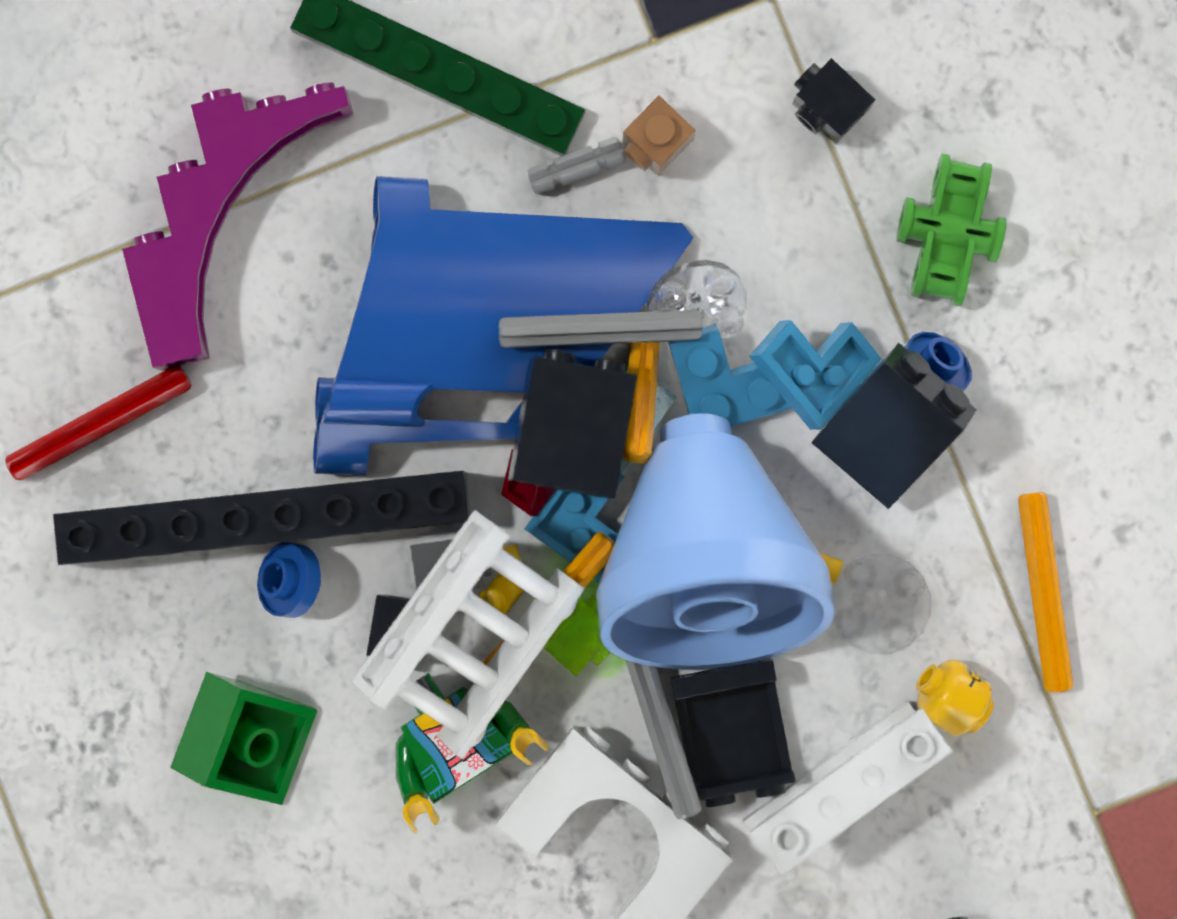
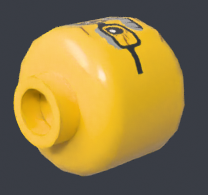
M952 659L941 663L939 666L935 664L928 666L916 683V689L919 691L917 698L918 709L922 708L931 722L948 734L958 736L967 732H977L992 714L994 702L991 699L992 688L989 682L959 660Z

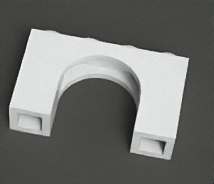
M573 725L499 816L495 826L535 858L564 821L577 808L599 799H616L627 802L639 809L650 820L657 835L658 848L651 871L614 916L615 919H686L733 861L731 854L725 850L730 841L708 823L700 829L687 818L677 819L667 791L660 797L649 788L646 783L651 777L628 758L621 765L606 752L611 746L606 739L589 726L581 732Z

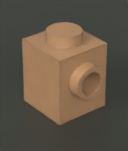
M658 95L623 131V142L627 145L623 151L640 169L646 171L650 167L659 176L693 141L696 130Z

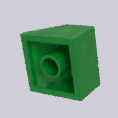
M206 671L170 768L207 788L282 805L318 710L252 684Z

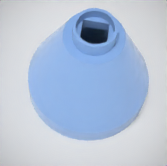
M690 414L667 422L660 430L661 443L652 449L648 462L644 464L597 590L599 628L603 645L614 655L622 659L646 666L669 669H710L769 659L804 646L820 636L832 623L835 612L828 566L747 443L741 438L732 435L729 421L718 415Z

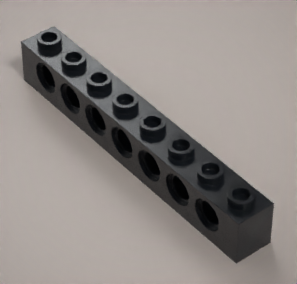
M464 470L57 513L53 514L58 565H75L465 523L471 516L467 475Z

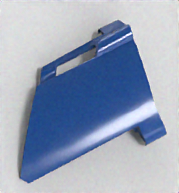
M376 176L373 191L374 229L371 255L336 377L317 378L315 393L316 430L313 447L314 473L366 476L370 443L515 439L522 401L505 423L425 420L418 416L419 404L429 392L436 389L524 393L529 360L534 356L543 357L544 349L572 353L575 355V364L594 367L595 359H601L613 344L503 348L498 337L499 321L503 317L639 312L693 240L692 235L682 223L430 209L429 183L427 179Z

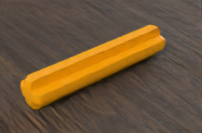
M660 342L630 343L628 374L637 375L623 453V459L626 462L645 464L652 454Z

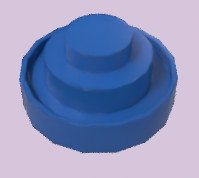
M920 332L913 335L904 347L907 350L920 354L929 364L930 370L947 384L954 385L964 391L972 381V369L968 358L948 338L934 332Z
M281 542L272 547L264 557L258 572L257 589L259 600L264 609L273 616L297 618L305 614L314 604L321 586L319 561L313 550L302 544Z

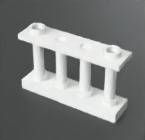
M476 510L473 511L351 681L370 701L384 710L393 698L399 696L444 725L437 734V737L461 759L466 756L471 747H474L481 741L488 723L561 621L572 614L579 596L585 589L558 568L555 569L547 581L505 552L503 544L510 535ZM492 567L535 597L517 623L472 593L473 586L486 568ZM461 610L505 640L487 666L441 636V631L456 611ZM430 653L474 682L457 708L410 679V674L424 655Z
M905 701L805 773L796 782L786 787L785 793L775 795L742 820L749 828L753 838L782 876L953 751L923 709L919 708L915 711L910 703Z

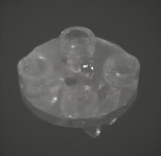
M707 259L685 262L667 271L654 284L647 299V312L702 311L700 314L703 327L716 324L720 331L721 339L736 336L742 331L744 326L743 316L747 309V291L738 273L724 263Z
M869 554L851 561L839 574L832 588L835 610L833 621L836 631L851 646L870 654H892L909 647L924 632L931 615V594L924 576L909 561L892 554ZM881 589H885L887 592V596L883 599L878 596V592ZM876 609H881L883 612L882 617L879 619L874 616Z

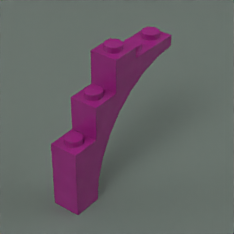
M333 82L317 84L305 89L306 96L286 101L284 95L267 97L257 101V109L249 110L247 100L241 92L232 94L231 89L225 88L202 95L203 102L191 105L206 164L198 165L197 160L182 161L168 167L169 174L157 176L171 236L165 237L163 231L143 234L134 238L135 246L122 249L153 368L163 371L174 365L182 366L210 358L204 325L205 280L215 240L229 210L253 176L283 148L318 127L354 114L349 94L344 86L335 88Z

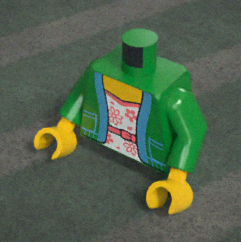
M430 673L415 681L455 708H457L468 692L463 686L445 698ZM505 700L488 723L481 741L474 747H471L466 756L461 759L437 737V734L444 725L415 707L419 715L401 726L403 734L399 736L395 743V777L405 805L402 811L403 818L413 833H418L415 820L421 813H428L434 826L439 823V815L428 798L435 804L512 754L517 756L526 765H531L532 762L526 757V748L531 743L536 742L546 751L548 749L547 741L530 729L528 723L513 704Z

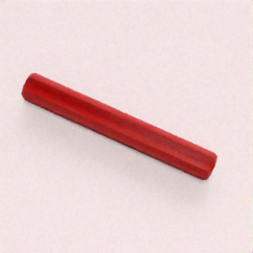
M174 365L24 446L5 458L7 469L15 480H24L176 398L191 388V382L181 366Z

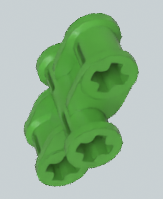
M941 153L933 179L929 207L915 204L914 198H905L898 223L896 241L903 243L907 239L922 241L913 273L910 290L911 296L919 297L922 293L951 299L953 305L961 307L969 283L973 253L986 255L988 261L997 262L1004 241L1006 218L997 217L995 221L981 218L990 184L992 164L983 162L981 166L961 163L952 161L950 155Z

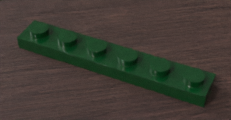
M303 0L290 27L291 31L297 35L559 156L566 155L585 115V109L350 0Z

